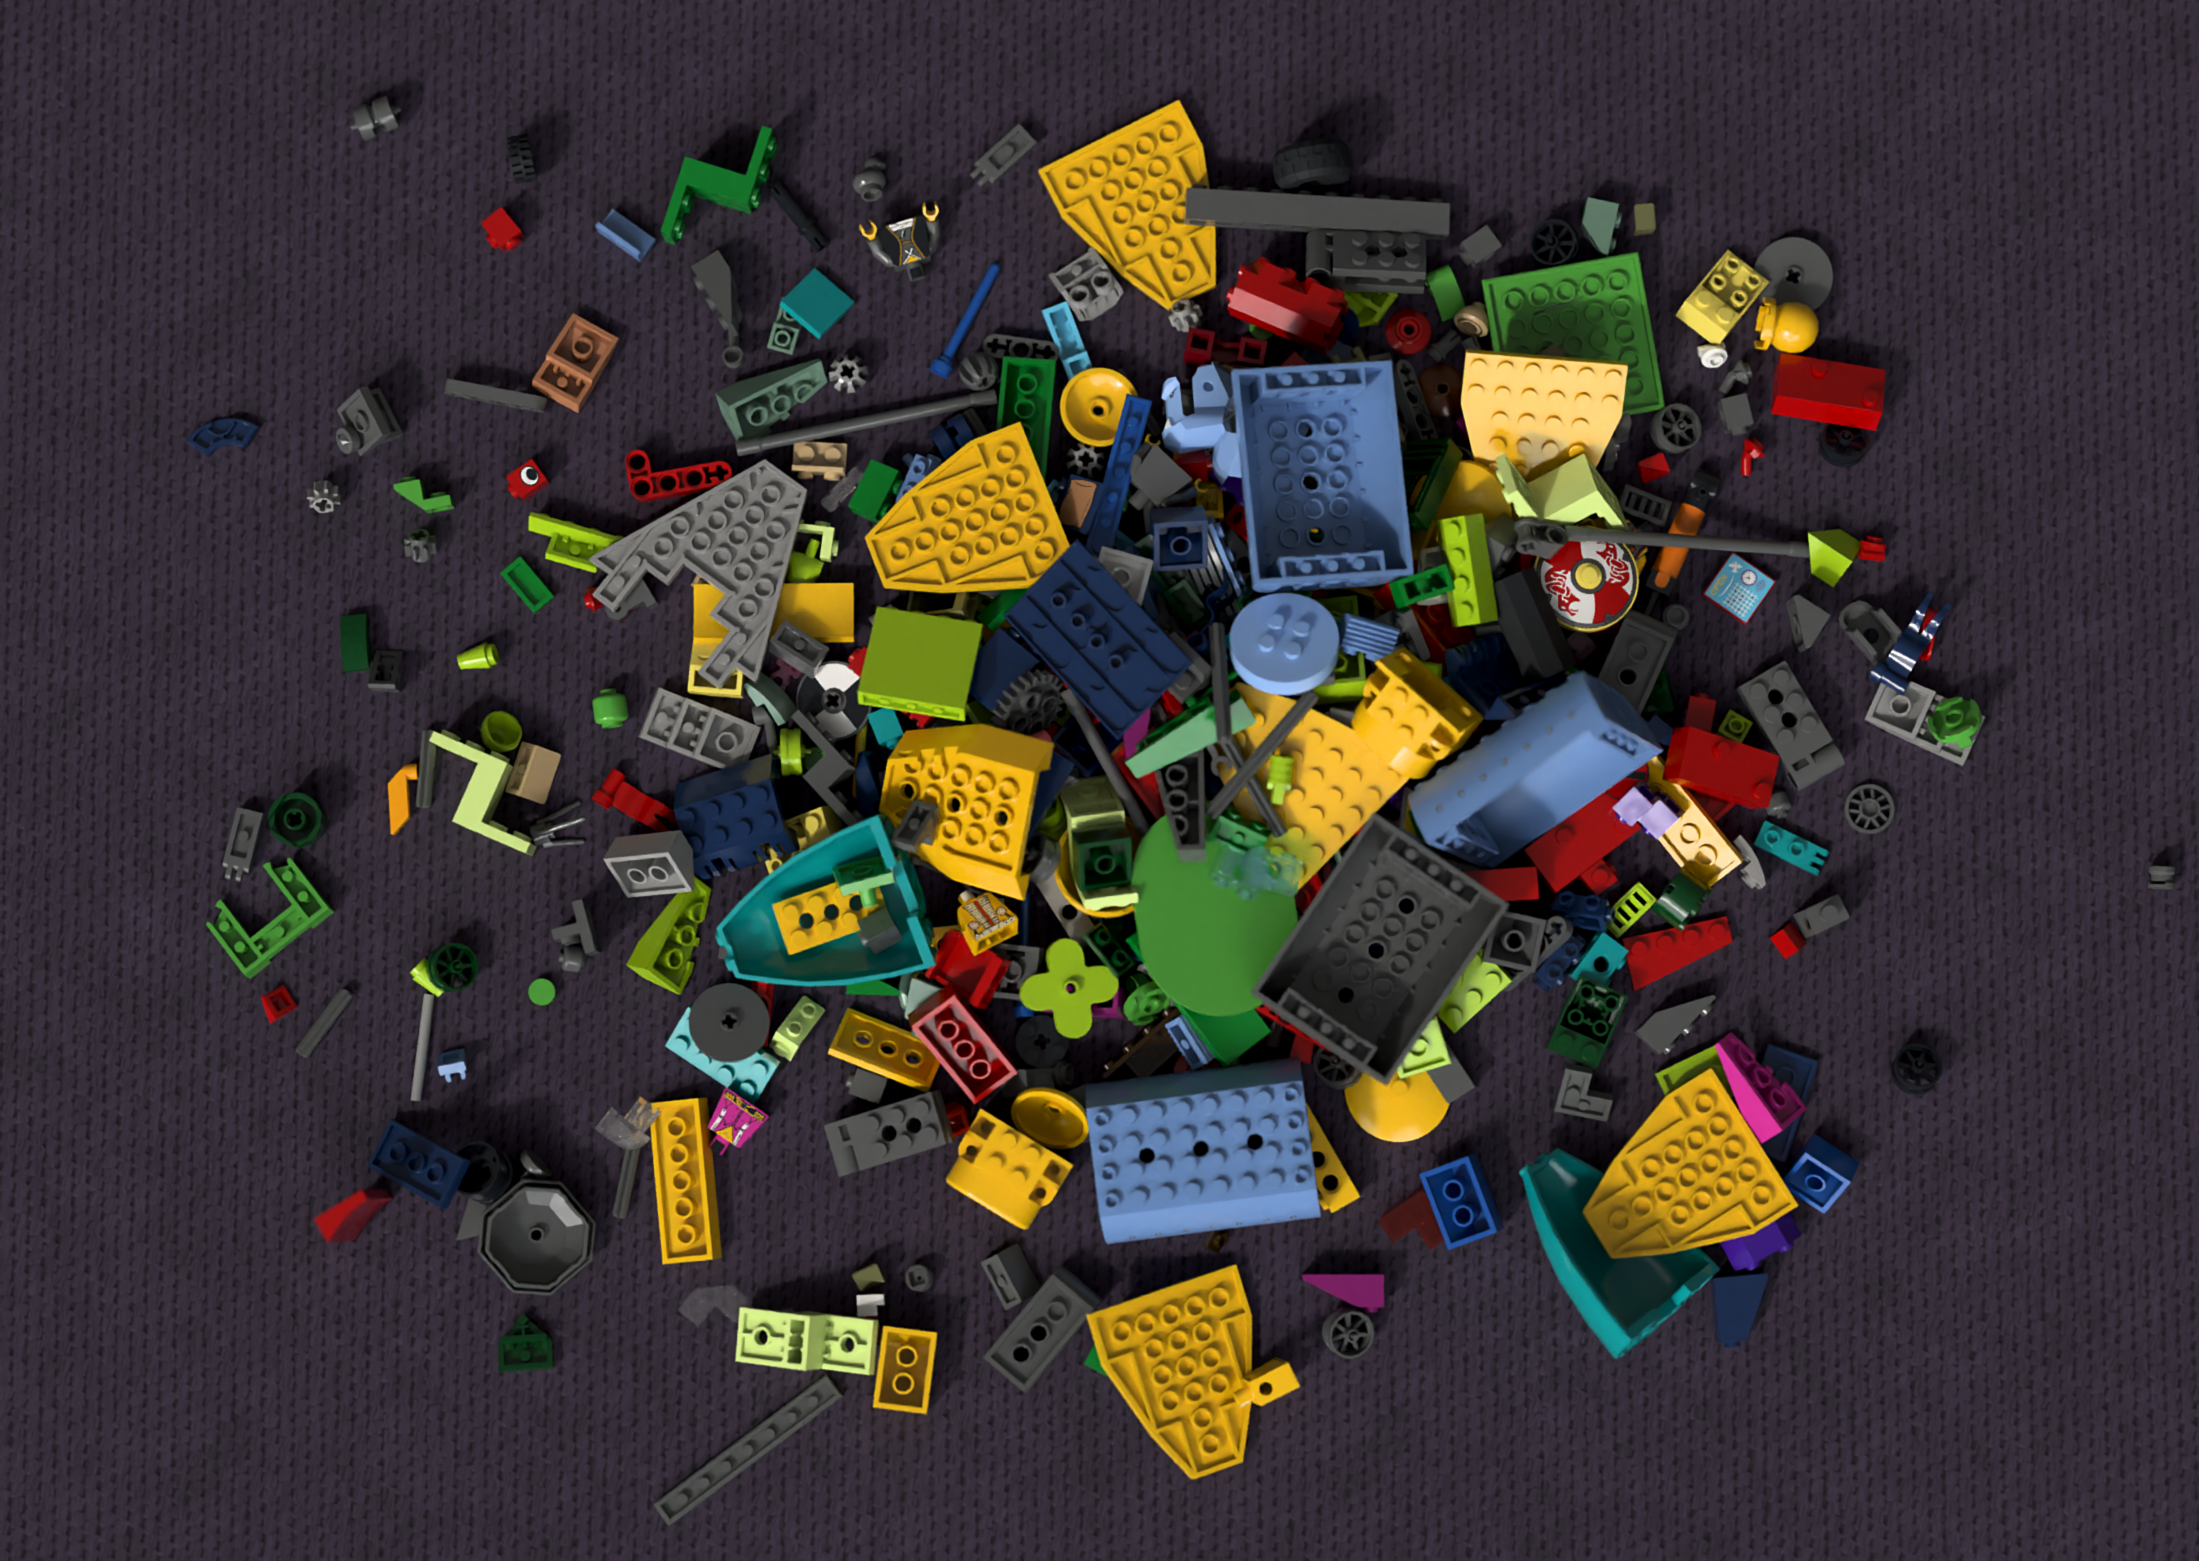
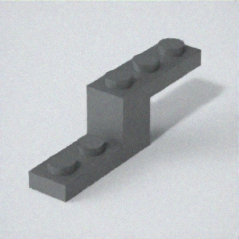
M798 709L791 718L825 753L803 778L848 826L865 820L866 818L857 809L852 811L847 806L849 800L841 791L837 790L856 771V767L852 764L855 759L845 749L840 751L834 745L837 740L827 730L825 732L820 730L817 726L820 722L811 712L804 713Z

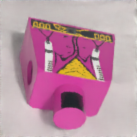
M726 1087L708 1125V1128L717 1133L708 1147L720 1155L725 1152L730 1143L741 1148L770 1116Z

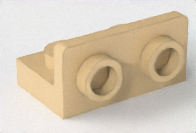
M822 442L795 443L792 473L797 474L799 479H813V475H824L825 480L837 481L840 480V476L846 477L847 444Z

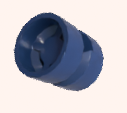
M960 413L947 420V426L940 424L928 431L944 461L949 459L969 441L975 439L971 429Z

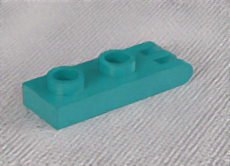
M1768 821L1763 822L1753 843L1754 846L1816 876L1819 875L1820 870L1812 867V863L1822 867L1825 861L1816 857V854L1819 853L1824 857H1827L1829 851Z

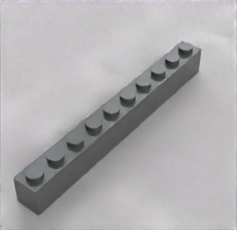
M1196 184L1192 185L1191 188H1187L1185 192L1183 225L1296 232L1328 229L1426 234V239L1446 240L1449 235L1450 203H1443L1442 199H1428L1427 202H1418L1417 198L1414 197L1391 200L1390 196L1384 195L1376 196L1375 199L1365 198L1362 194L1338 197V194L1333 192L1323 193V196L1312 195L1310 191H1297L1296 194H1286V191L1282 189L1270 190V193L1260 192L1258 188H1245L1244 191H1235L1230 186L1207 189L1206 185Z

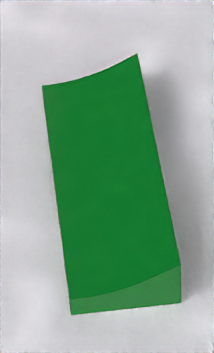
M1003 357L996 431L1021 422L1046 485L1056 360Z
M1136 931L1126 939V942L1145 965L1140 950L1138 932ZM1173 1001L1223 1068L1230 1065L1241 1054L1271 1032L1255 1009L1232 1016H1208L1187 1009Z

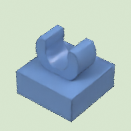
M464 1048L438 1054L440 1076L445 1075L447 1082L452 1081V1073L459 1072L462 1079L466 1078L467 1056Z

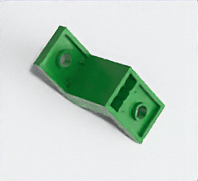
M761 127L746 175L692 158H684L661 228V234L665 242L676 245L677 239L683 238L686 224H683L686 214L690 215L694 204V199H691L692 196L752 214L754 208H759L762 199L760 188L762 183L766 184L770 175V169L768 168L770 158L775 159L779 145L776 143L777 138H775L772 128Z

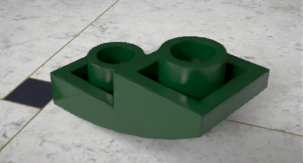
M366 613L341 616V655L343 671L345 673L371 670L372 646L368 642L370 618Z

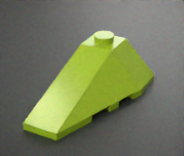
M695 876L694 890L675 895L638 941L626 964L644 979L681 995L693 972L694 962H690L693 946H699L700 938L696 937L698 924L705 920L711 889Z

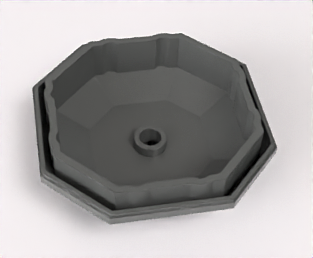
M523 1178L481 1213L477 1252L512 1293L552 1295L592 1261L596 1222L561 1181ZM539 1230L541 1237L533 1239L531 1237L532 1231Z

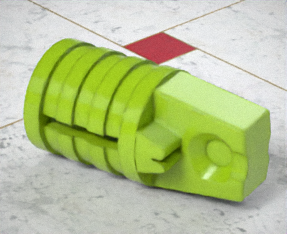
M1271 754L1266 788L1272 789L1271 803L1283 804L1285 791L1291 790V777L1295 757Z

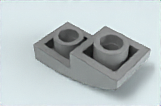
M1739 835L1730 843L1747 862L1740 870L1744 874L1741 878L1750 888L1756 887L1759 890L1766 885L1761 865L1749 844Z

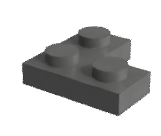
M1566 1063L1554 1111L1607 1122L1613 1102V1094L1588 1089L1592 1077L1591 1067Z

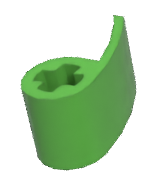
M1447 264L1426 273L1424 281L1429 293L1435 299L1441 320L1446 321L1455 317L1457 312L1465 307L1450 266Z

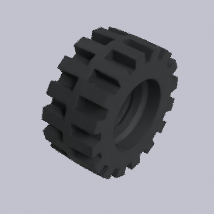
M528 134L507 137L508 151L516 184L536 181V169Z

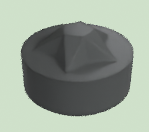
M346 426L337 430L336 441L342 452L349 454L359 449L360 438L353 427Z
M921 1264L912 1265L905 1275L907 1286L911 1290L918 1292L928 1290L934 1279L932 1270Z

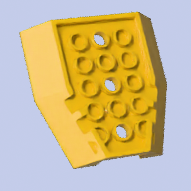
M984 723L907 730L888 758L879 812L885 815V822L891 821L897 829L915 799L938 805L939 814L933 845L922 843L915 854L954 881L1025 900L1030 874L1021 872L1039 771L1050 768L1054 743ZM907 784L913 787L914 794L912 798L907 797L905 794V786ZM954 797L958 798L961 803L958 812L951 805ZM1001 810L1005 811L1008 815L1006 825L999 821Z

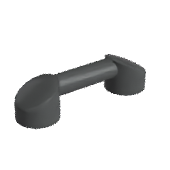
M737 302L739 324L742 320L743 312ZM728 328L729 347L723 351L722 359L728 368H737L745 363L746 358L740 349L739 328L737 336H734L730 328Z
M754 704L752 705L754 722L756 725L764 724L768 752L772 754L773 750H778L775 720L763 704L758 707ZM775 755L777 766H779V756Z

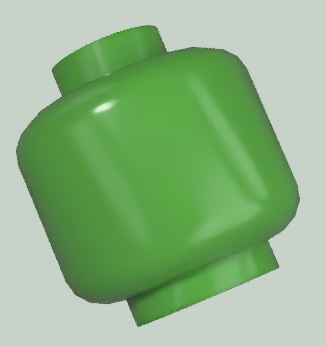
M616 689L601 690V695L592 700L595 722L601 724L604 729L623 726V722L629 717L626 696L617 694Z

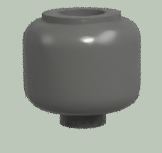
M1783 790L1772 791L1769 807L1766 808L1767 814L1769 816L1777 815V818L1787 816V811L1792 809V802L1788 793Z
M567 945L564 946L563 952L559 951L557 961L561 962L562 970L579 972L584 967L586 954L580 946Z

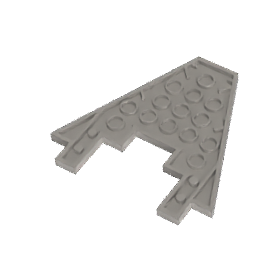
M764 459L591 556L590 562L608 574L592 595L615 612L647 571L669 586L684 566L688 567L725 594L709 615L729 630V633L700 668L698 674L719 690L736 669L757 683L808 491Z

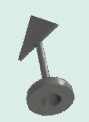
M525 1149L520 1154V1160L526 1168L520 1175V1180L526 1179L529 1175H533L539 1180H547L552 1176L548 1166L533 1151ZM469 1198L456 1240L479 1236L481 1213L489 1206L482 1205Z

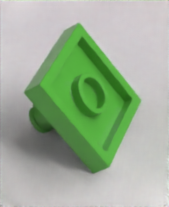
M882 855L832 868L841 895L845 896L859 892L864 908H870L878 904L875 887L894 882L892 871L890 868L887 869Z

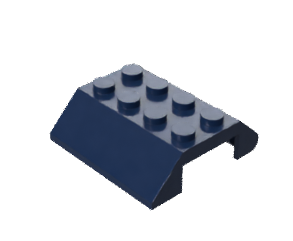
M1498 632L1471 640L1467 643V646L1466 644H1461L1445 651V662L1450 684L1485 720L1516 719L1523 714V710L1526 707L1540 702L1545 698L1547 692L1564 685L1572 675L1567 670L1526 686L1503 633Z
M774 753L676 784L675 817L679 830H681L693 849L694 871L701 881L713 878L714 875L716 877L722 875V866L718 858H721L728 870L733 872L737 868L742 869L761 863L762 860L764 862L770 860V851L766 843L771 845L779 857L786 855L785 853L791 854L800 850L796 830L788 831L774 782L781 779Z

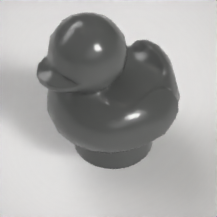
M872 157L866 160L864 165L865 171L854 176L852 184L854 190L861 194L862 199L865 201L878 200L882 196V189L886 184V177L881 172L886 168V164L882 163L878 158Z

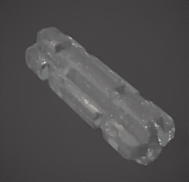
M853 467L847 473L849 476L847 478L844 477L830 491L831 495H826L821 500V505L827 511L833 512L838 507L837 503L839 501L842 502L856 488L854 485L856 483L859 485L864 475L861 470Z

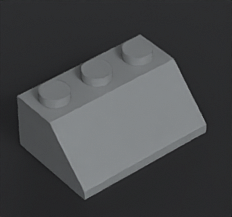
M681 830L615 837L603 858L627 898L691 892L695 888L693 849Z

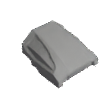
M1093 247L1089 248L1087 253L1055 274L1053 272L1049 274L1051 281L1067 301L1079 321L1095 319L1115 306L1124 293L1120 284Z

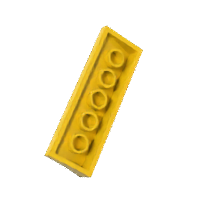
M784 583L769 643L784 620L820 643L854 642V583ZM694 584V643H721L729 633V630L709 615L725 595L711 584Z
M708 1098L648 1103L663 1264L722 1258L713 1153L712 1149L708 1147L711 1144V1131L708 1128L710 1123Z

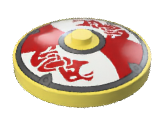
M1586 526L1588 528H1598L1594 526ZM1567 541L1553 558L1545 559L1536 556L1533 563L1558 623L1565 629L1581 633L1604 630L1622 619L1635 601L1639 584L1638 569L1633 555L1625 544Z

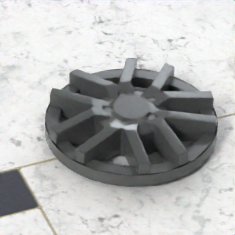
M1865 784L1855 788L1849 793L1844 804L1847 822L1853 829L1863 834H1875L1884 830L1894 817L1895 808L1892 797L1885 789L1874 784ZM1863 789H1870V798L1865 799ZM1874 789L1883 795L1874 799ZM1858 791L1861 801L1852 799L1853 795ZM1886 797L1889 804L1880 807L1878 801ZM1849 803L1858 804V810L1849 809ZM1890 808L1888 818L1881 813V810ZM1849 813L1859 814L1854 822ZM1877 816H1880L1885 821L1882 826L1875 820ZM1861 817L1866 820L1863 828L1857 826ZM1870 821L1876 827L1873 830H1866Z

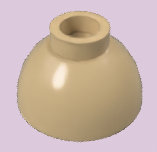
M1474 302L1473 305L1466 306L1458 311L1454 317V323L1457 328L1471 337L1475 335L1477 338L1486 336L1490 327L1486 306L1480 302Z

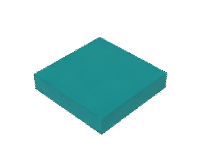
M814 268L781 300L779 306L815 337L820 339L852 308L854 301Z

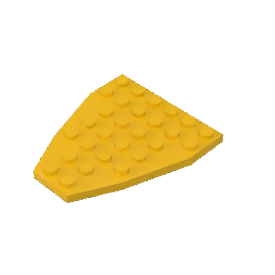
M1179 100L1038 170L1062 219L1093 247L1120 276L1168 311L1172 309L1175 302L1182 299L1191 300L1216 287L1215 227L1183 225L1186 189L1196 184L1206 185L1207 189H1209L1203 145Z
M1466 349L1461 406L1474 461L1495 472L1499 469L1495 458L1505 453L1527 483L1582 454L1587 456L1596 469L1622 416L1628 368L1627 362ZM1514 508V519L1517 521L1523 519L1518 516Z
M1021 422L969 441L905 493L864 537L884 588L936 593L1030 588L1070 546Z
M1239 681L1229 690V694L1237 689L1255 717L1256 723L1232 735L1244 756L1248 759L1294 706L1297 700L1283 695L1267 693L1254 688L1250 684ZM1311 708L1272 753L1292 756L1295 759L1292 769L1291 790L1285 791L1283 804H1273L1287 828V833L1279 838H1275L1271 832L1261 856L1298 891L1368 821L1372 813H1376L1410 777L1401 775L1390 768L1357 738L1355 730ZM1218 742L1213 743L1219 756L1228 758L1221 744ZM1269 757L1255 775L1271 800L1272 789L1266 788L1271 762ZM1220 761L1216 767L1225 786L1236 773L1233 765L1232 768L1227 769L1225 763ZM1244 786L1233 798L1234 806L1243 815L1242 818L1251 822L1252 820L1262 822L1270 830Z
M1709 1068L1664 1096L1612 1160L1581 1214L1608 1257L1616 1259L1671 1254L1751 1235L1791 1211L1798 1204L1713 1069Z
M1236 1264L1086 1314L1102 1368L1149 1435L1190 1479H1197L1243 1462L1251 1402L1239 1407L1234 1399L1233 1392L1244 1387L1241 1378L1252 1372V1314Z

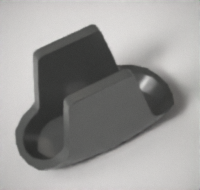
M1856 601L1846 606L1839 616V624L1870 662L1874 666L1879 660L1885 663L1893 647L1901 637L1902 632L1883 609L1872 607L1864 601ZM1874 629L1877 631L1878 640L1876 643L1870 644L1863 636L1865 630Z

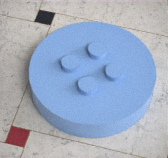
M1292 593L1266 595L1248 604L1235 618L1230 633L1231 660L1242 679L1256 689L1277 695L1302 693L1321 684L1333 671L1339 654L1338 628L1330 612L1311 598Z

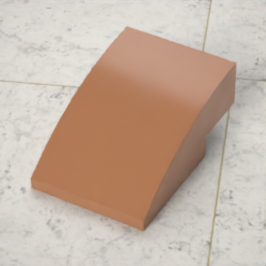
M573 313L547 352L546 360L532 380V388L579 413L605 369L619 338Z

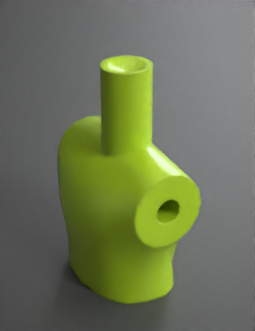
M810 538L805 553L792 552L786 581L790 583H815L820 577L825 563L815 558L820 545L819 541Z

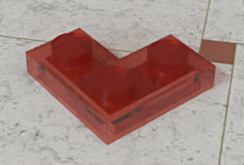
M1423 1190L1377 1220L1392 1243L1414 1228L1430 1250L1444 1241L1430 1201Z

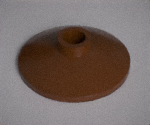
M1435 365L1426 369L1419 376L1418 382L1430 415L1447 417L1455 414L1462 408L1461 391L1463 375L1457 369L1448 365ZM1444 385L1447 388V392L1441 394L1438 392L1437 387Z

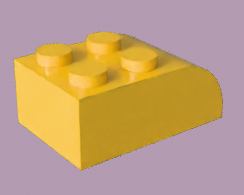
M883 1326L873 1407L923 1414L928 1413L937 1332Z

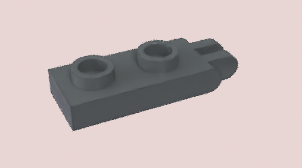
M1018 124L975 163L977 169L970 176L976 179L983 173L984 176L978 181L980 187H983L988 181L994 184L1037 145V142Z
M237 807L223 860V867L227 868L225 879L231 880L234 870H237L235 881L242 882L244 873L250 872L264 813Z

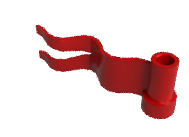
M612 768L599 790L596 789L591 799L608 810L611 805L631 818L649 826L657 833L669 832L670 830L654 815L658 814L677 823L674 811L624 781L626 776Z

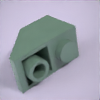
M1588 197L1585 202L1580 229L1599 258H1606L1608 253L1613 254L1616 238H1613L1612 234L1614 228H1619L1622 213L1617 212L1619 207L1617 203Z

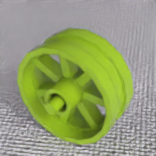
M783 728L780 731V746H778V750H773V753L781 759L782 775L790 776L796 774V776H802L804 774L803 759L806 758V754H811V749H806L805 745H803L801 728L790 730Z

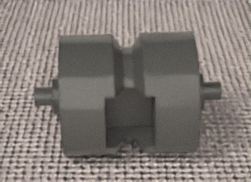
M387 95L373 100L372 106L362 104L352 108L355 121L350 127L352 130L356 128L360 130L365 141L378 136L380 130L389 132L399 128L396 116L397 112H400L401 109L399 106L395 108L391 106Z

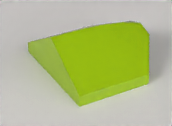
M1343 291L1345 293L1343 299L1348 302V307L1357 315L1359 327L1377 324L1398 296L1397 293Z

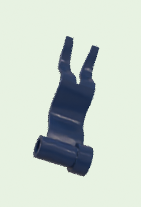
M1225 566L1222 567L1223 584L1208 595L1205 600V605L1211 613L1209 623L1201 632H1194L1186 639V643L1210 667L1209 626L1214 622L1220 623L1218 614L1232 604L1236 598L1231 580L1230 583L1228 581ZM1230 584V594L1225 599L1214 604L1215 601L1227 592Z
M1929 591L1915 612L1910 624L1893 647L1885 663L1879 660L1872 670L1869 679L1877 684L1881 682L1903 695L1910 684V681L1906 678L1922 652L1930 643L1952 604L1947 603L1930 621L1924 631L1918 634L1927 608L1934 595Z

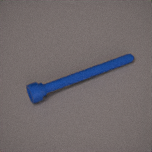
M992 263L988 268L943 355L933 360L929 368L933 373L948 379L953 370L951 360L1000 270L999 264Z
M1029 891L1026 892L1025 900L1019 899L1020 946H1030ZM1016 1001L1014 1018L1035 1017L1034 1010L1028 1009L1022 1001Z

